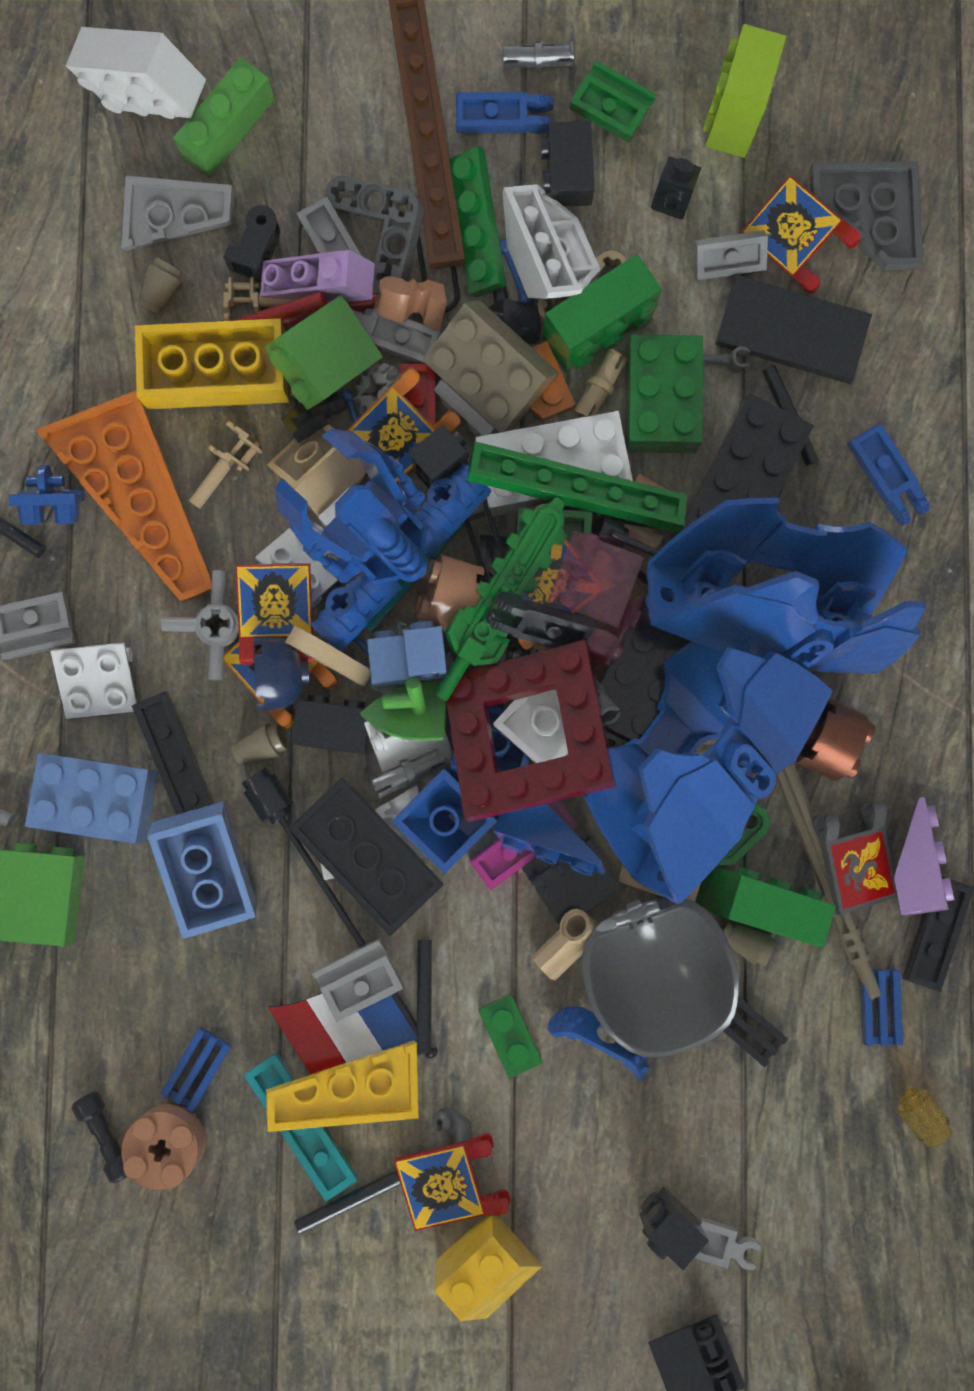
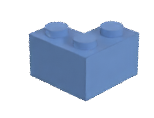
M432 621L416 622L410 624L411 630H403L404 635L397 636L396 630L376 632L374 633L375 638L367 639L373 687L403 684L411 677H417L420 681L443 679L447 671L442 627H433Z

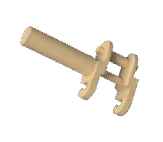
M229 277L228 283H225V289H228V292H223L224 321H231V307H234L235 303L251 302L255 313L261 311V307H275L293 300L261 297L260 293L256 292V289H259V283H256L255 277H251L250 282H234L233 277ZM235 290H250V297H235Z
M230 421L226 423V426L238 434L240 440L230 453H222L212 445L208 447V450L220 459L189 499V502L198 509L203 507L234 463L238 465L237 470L241 471L244 469L248 472L250 470L246 466L256 452L259 454L263 452L259 448L260 443L256 441L253 444L250 435L238 426L235 427ZM243 444L250 447L241 460L234 457Z

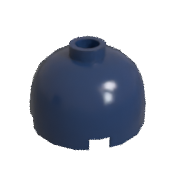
M254 638V645H262V652L254 654L256 697H264V703L257 704L258 711H274L294 704L300 697L302 684L309 683L308 661H301L299 651L285 643L286 640L283 638Z

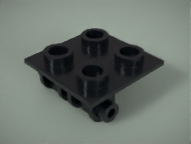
M582 827L575 831V833L601 859L606 869L604 875L593 872L591 876L584 875L572 870L569 863L558 860L557 864H550L537 857L522 867V870L559 925L562 917L568 911L580 909L587 913L622 889L597 851V847Z
M717 1314L648 1342L667 1391H739L746 1388Z

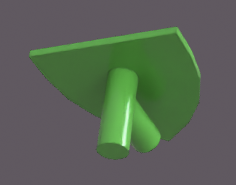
M411 677L406 680V686L383 694L382 697L376 699L360 713L374 728L390 736L405 740H444L446 701L434 695L441 681L420 682L419 678Z

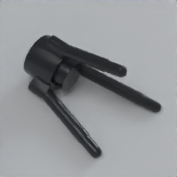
M601 514L596 519L591 530V540L595 542L594 548L605 552L635 577L648 584L647 576L613 548L620 549L626 544L654 556L660 550L629 537V529L624 527V524L657 529V527Z

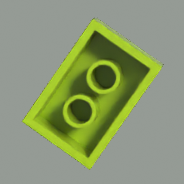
M743 24L739 38L731 37L703 127V132L709 133L705 147L743 158L746 157L769 100L786 35Z

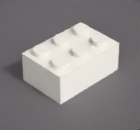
M81 27L66 67L78 77V83L84 88L93 91L102 100V105L115 113L128 111L141 116L155 114L168 119H174V117L191 118L206 81L203 75L160 32Z

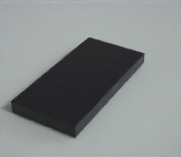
M736 274L715 345L731 350L744 346L750 350L748 355L851 384L855 377L872 314Z
M341 777L288 828L389 936L397 931L444 885L439 877L344 777Z

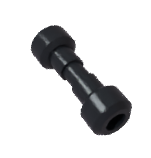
M93 1091L75 1101L71 1109L77 1121L85 1122L91 1135L95 1136L100 1146L99 1150L106 1162L103 1171L110 1183H118L127 1178L123 1170L122 1149L117 1139L113 1138L108 1128L109 1124L102 1112L104 1111L105 1103L99 1092Z

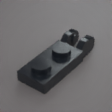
M500 591L495 598L496 606L501 610L490 609L485 616L486 623L492 628L510 633L512 637L551 648L581 640H586L587 642L596 629L593 618L531 600L524 601L518 594L508 593V591Z

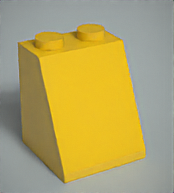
M484 1215L437 1259L434 1292L460 1321L487 1319L542 1267V1264L499 1216Z

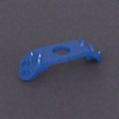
M569 1006L555 1013L550 1019L547 1029L552 1036H566L571 1040L577 1038L624 1062L623 1066L632 1070L637 1080L645 1079L646 1072L649 1069V1065H647L648 1057H642L629 1052L616 1041L615 1043L602 1041L597 1034V1029L603 1027L595 1017L594 1012L579 1006Z

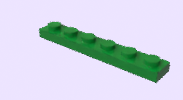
M476 441L471 449L467 481L551 501L557 496L567 506L680 533L685 526L687 494Z

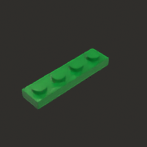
M476 146L450 158L449 162L465 257L469 295L478 298L505 287L506 281L485 150Z

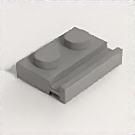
M58 592L0 605L1 659L10 660L76 645L77 642L73 634L74 627L67 594Z
M381 938L312 973L321 987L320 990L336 1022L404 988V984L389 954L386 952Z

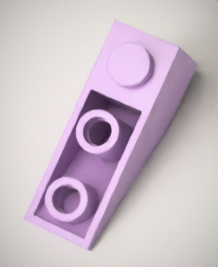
M351 250L263 261L260 296L263 298L296 300L322 291L327 297V302L333 301L341 294L346 302L372 300L375 263Z
M925 797L918 799L894 875L901 915L903 916L949 910L947 901L954 900L950 878L942 879L940 864L947 863L942 841L935 842L932 828L939 827L935 805L927 806Z

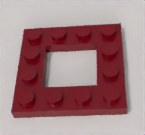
M586 640L464 672L447 700L464 819L471 822L617 787L589 645ZM556 689L568 755L498 772L488 707Z

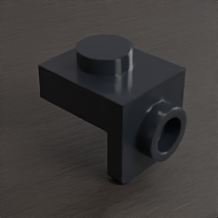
M668 156L651 204V209L683 219L702 167L692 164L687 159H676Z
M503 298L488 307L526 343L534 344L540 340L538 305Z

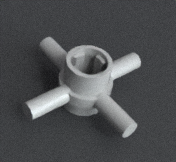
M223 570L212 571L211 604L202 608L196 618H161V631L196 632L200 640L209 646L208 680L213 681L223 680L224 647L234 642L239 634L238 616L233 609L226 605L227 571ZM214 616L227 620L228 626L220 628L219 635H211L212 631L209 621Z

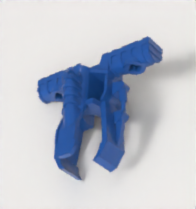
M331 429L323 434L322 437L347 459L358 458L369 475L370 480L365 486L352 485L335 503L336 517L325 528L310 520L307 515V501L281 478L275 488L278 511L288 520L290 529L303 544V551L312 560L322 563L324 569L333 574L341 583L350 580L346 587L336 588L328 595L325 608L319 613L320 616L310 623L337 650L341 652L350 645V642L362 632V629L402 589L398 582L399 579L413 582L422 578L427 573L428 560L424 553L433 556L439 547L451 537L454 531L458 530L463 522L468 519L470 514H473L477 507L489 497L492 491L488 486L467 481L469 466L461 462L459 464L460 467L447 478L434 482L428 490L427 500L421 505L425 495L416 487L412 479L404 474L401 463L392 456H387L373 444L362 440L352 431ZM397 477H398V479H399V485H400V487L402 488L403 491H401V489L399 488L398 484H397L396 481H395V479H396ZM330 551L339 558L336 561L331 557H325L324 554ZM359 573V575L354 580L351 579Z

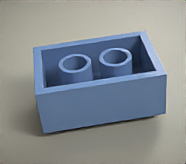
M38 753L25 827L133 844L146 843L158 771Z
M225 801L152 822L147 837L182 939L256 917L257 898Z

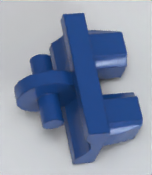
M40 465L37 470V476L26 477L27 487H38V490L18 491L17 494L8 495L9 506H17L21 525L44 523L43 505H53L55 524H73L78 521L79 503L85 500L84 489L54 490V487L65 486V478L63 475L53 476L52 470L48 465Z

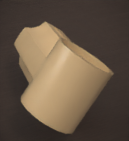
M572 909L568 911L561 919L560 929L532 955L533 961L550 979L556 981L583 954L587 938L601 922L583 910ZM586 924L585 931L579 935L581 928Z

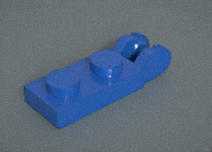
M526 92L456 93V132L526 133L527 130L533 134H544L548 132V122H554V119L549 116H527V110L532 113L551 111L554 108V100L548 95L526 94Z
M878 423L847 443L850 451L883 502L888 504L890 513L899 525L904 526L911 522L910 514L899 497L905 491L907 499L915 511L920 514L929 511V502L918 486V479L882 424Z

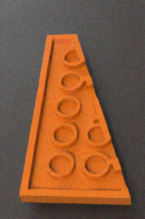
M136 390L36 429V432L52 448L64 465L74 474L80 484L114 524L118 526L130 543L140 552L152 569L182 603L211 593L212 576L146 409L137 398Z

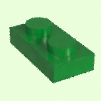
M512 993L478 1008L509 1079L542 1064V1059Z

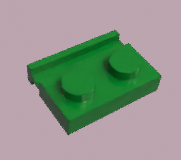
M595 60L592 69L587 73L571 99L569 109L630 143L647 115L649 108L653 105L656 94Z

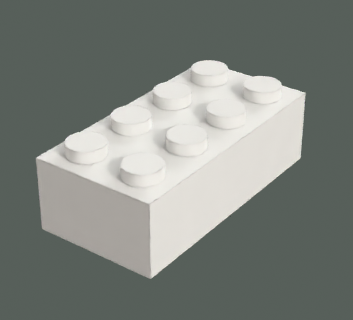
M619 411L475 437L476 442L633 481ZM488 486L492 492L487 501L493 516L518 512V508H534L550 502Z

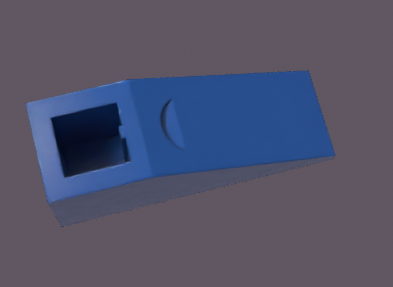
M547 804L499 815L494 832L504 848L517 853H522L523 849L535 852L538 859L550 864H557L558 860L569 863L572 870L584 875L591 876L593 872L604 875L606 869L601 859Z

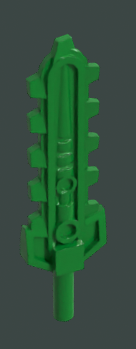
M554 497L548 504L537 506L533 511L524 509L520 516L524 526L518 535L514 533L508 535L505 543L510 549L504 559L494 558L491 568L495 571V574L490 582L480 581L476 591L481 597L475 607L466 605L464 610L459 608L444 630L452 653L457 656L434 695L447 702L469 664L476 666L497 664L510 641V639L506 638L509 633L488 626L485 616L490 609L501 610L495 603V598L500 591L515 593L522 598L525 591L533 593L539 585L534 579L538 569H548L553 561L548 554L554 544L562 545L568 537L562 530L564 526L562 511L565 502L559 497Z

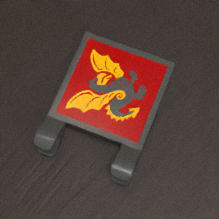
M868 801L862 803L859 807L860 814L868 829L838 837L840 824L836 815L826 816L821 814L815 816L812 820L813 828L822 844L833 902L836 905V915H843L898 897L894 880L895 873L885 829L887 808L884 802L878 801L873 803Z

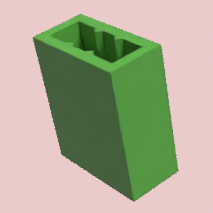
M342 294L264 347L270 356L273 366L281 371L290 384L293 395L298 401L303 403L307 410L329 397L383 358Z
M14 843V849L0 850V941L61 947L75 943L85 855L73 854L74 848L65 846H51L50 852L37 851V844Z

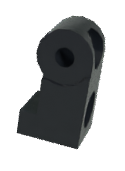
M264 205L254 206L248 211L245 219L247 228L239 246L235 247L229 244L223 256L229 271L250 279L255 277V280L258 282L262 280L263 261L271 260L281 233L276 214L271 208Z

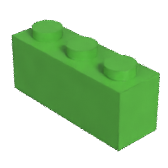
M240 56L192 114V117L186 121L173 137L182 158L210 179L275 100L269 78Z

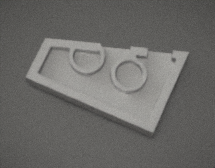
M126 175L121 248L124 251L232 225L234 187L227 184Z

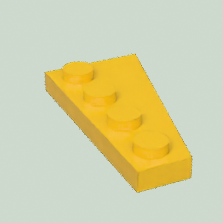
M413 1040L266 1089L267 1131L419 1118L417 1043Z

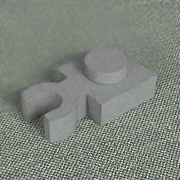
M699 1216V1222L709 1242L694 1259L728 1269L730 1259L732 1258L737 1260L743 1269L755 1270L756 1265L754 1261L743 1257L744 1252L749 1248L761 1250V1245L755 1238L746 1236L737 1240L738 1231L735 1227Z

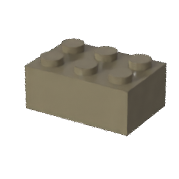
M480 300L463 304L422 360L500 433L515 428L559 374L558 371Z

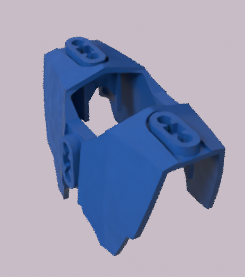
M779 498L725 500L672 538L648 561L646 577L648 579V594L645 601L649 609L651 625L721 652H725L727 647L763 658L769 651H772L799 664L808 671L877 674L897 661L920 637V630L916 625L926 609L925 602L904 601L872 618V613L896 575L907 549L906 545L870 521L858 525L839 527L817 524L811 529L787 523L785 515L778 512ZM750 563H758L791 571V573L750 587L736 585L727 587L729 581Z
M693 641L685 645L663 663L665 670L664 691L657 706L660 713L640 739L633 738L623 746L609 747L617 787L583 795L598 827L631 877L644 887L657 892L672 902L681 904L742 838V833L755 808V803L759 798H764L772 792L776 783V775H779L788 765L796 762L798 755L812 733L833 692L817 676L776 652L769 651L763 658L729 647H727L725 652H721ZM719 738L703 755L694 753L701 743ZM752 773L757 774L755 778L751 777Z

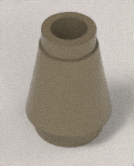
M156 257L153 265H148L140 300L137 305L158 315L159 310L162 309L180 285L181 281L179 278L182 271Z
M277 722L272 725L265 723L233 745L231 750L237 764L242 766L282 756L283 751L289 749V742L283 728Z
M730 919L723 930L731 948L754 966L758 963L765 967L778 943L777 940L770 937L771 933L738 922L735 923Z

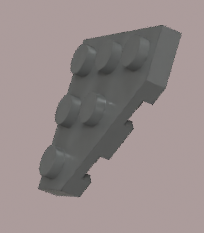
M918 161L812 163L809 169L810 192L842 220L860 232L861 240L857 246L883 270H917L923 265Z

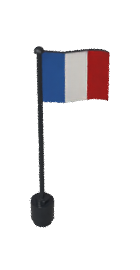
M264 768L243 781L241 784L246 790L243 794L261 822L268 819L272 825L278 821L280 822L358 946L361 948L367 945L328 883L324 880L303 844L288 829L290 824L285 817L291 813L288 806L293 801L275 773L271 775L268 769ZM397 992L336 1022L322 993L296 1003L268 1006V1009L310 1075L413 1040L417 1043V1022ZM431 1046V1053H427L424 1056L429 1059L436 1057L438 1053L437 1047L433 1048Z

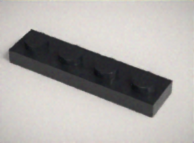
M164 691L131 705L176 815L215 804L169 692Z

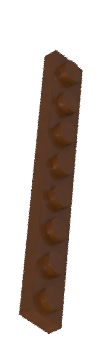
M388 0L418 196L425 206L422 222L429 268L432 270L465 265L424 0Z

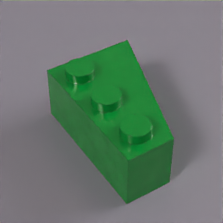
M715 867L701 882L695 902L709 912L824 948L836 905L822 901L824 894L802 887L799 894L791 891L792 883L771 877L768 884L760 881L761 873L743 867L739 868L738 874Z

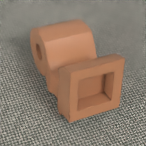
M384 277L380 280L379 293L374 309L379 315L393 320V322L401 323L406 321L413 312L420 313L424 325L440 331L447 304L444 284L436 283L429 279L421 283L416 282L415 279L407 282L398 277Z

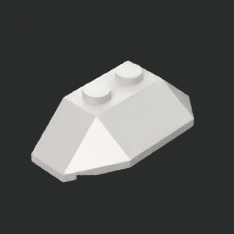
M537 184L504 187L503 206L506 244L527 297L548 299L582 293L583 289L599 276L601 269L579 219L558 201L544 195L545 190Z

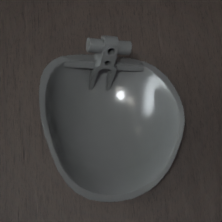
M653 898L642 903L640 900L626 904V909L612 913L611 917L594 928L586 940L582 954V973L586 993L597 1020L605 1031L626 1050L642 1057L670 1056L711 1041L730 1025L736 1013L738 1003V967L725 934L708 910L688 899H685L681 904L672 902L668 898Z

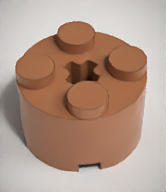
M440 554L436 560L428 559L427 573L423 576V579L427 580L424 594H417L412 613L417 615L419 622L432 621L433 627L441 626L444 632L459 608L464 610L466 605L475 607L480 598L476 591L479 583H476L477 574L484 576V568Z
M165 1102L146 1111L130 1126L123 1139L121 1153L125 1175L141 1186L154 1190L174 1188L183 1182L200 1162L206 1149L207 1134L204 1125L202 1126L197 1118V1114L194 1111L191 1113L186 1110V1106L178 1105L174 1102ZM161 1139L166 1141L165 1147L170 1149L169 1151L163 1149V1145L159 1143Z

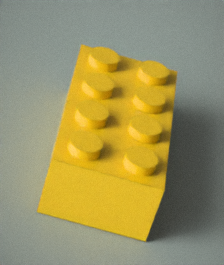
M281 319L134 325L137 398L147 410L290 403L289 383L281 371L273 366L270 356L264 348L286 332Z

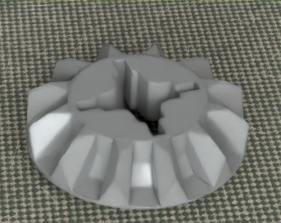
M383 362L381 365L373 364L368 372L361 373V383L354 385L358 395L353 401L359 405L358 412L363 414L401 376L395 367ZM377 384L383 386L382 390L378 391V398L371 396L377 390Z

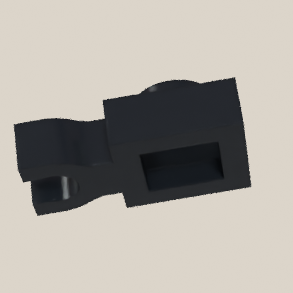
M335 391L308 410L303 403L293 406L281 420L296 441L301 443L329 423L326 419L342 413L348 407L342 397Z

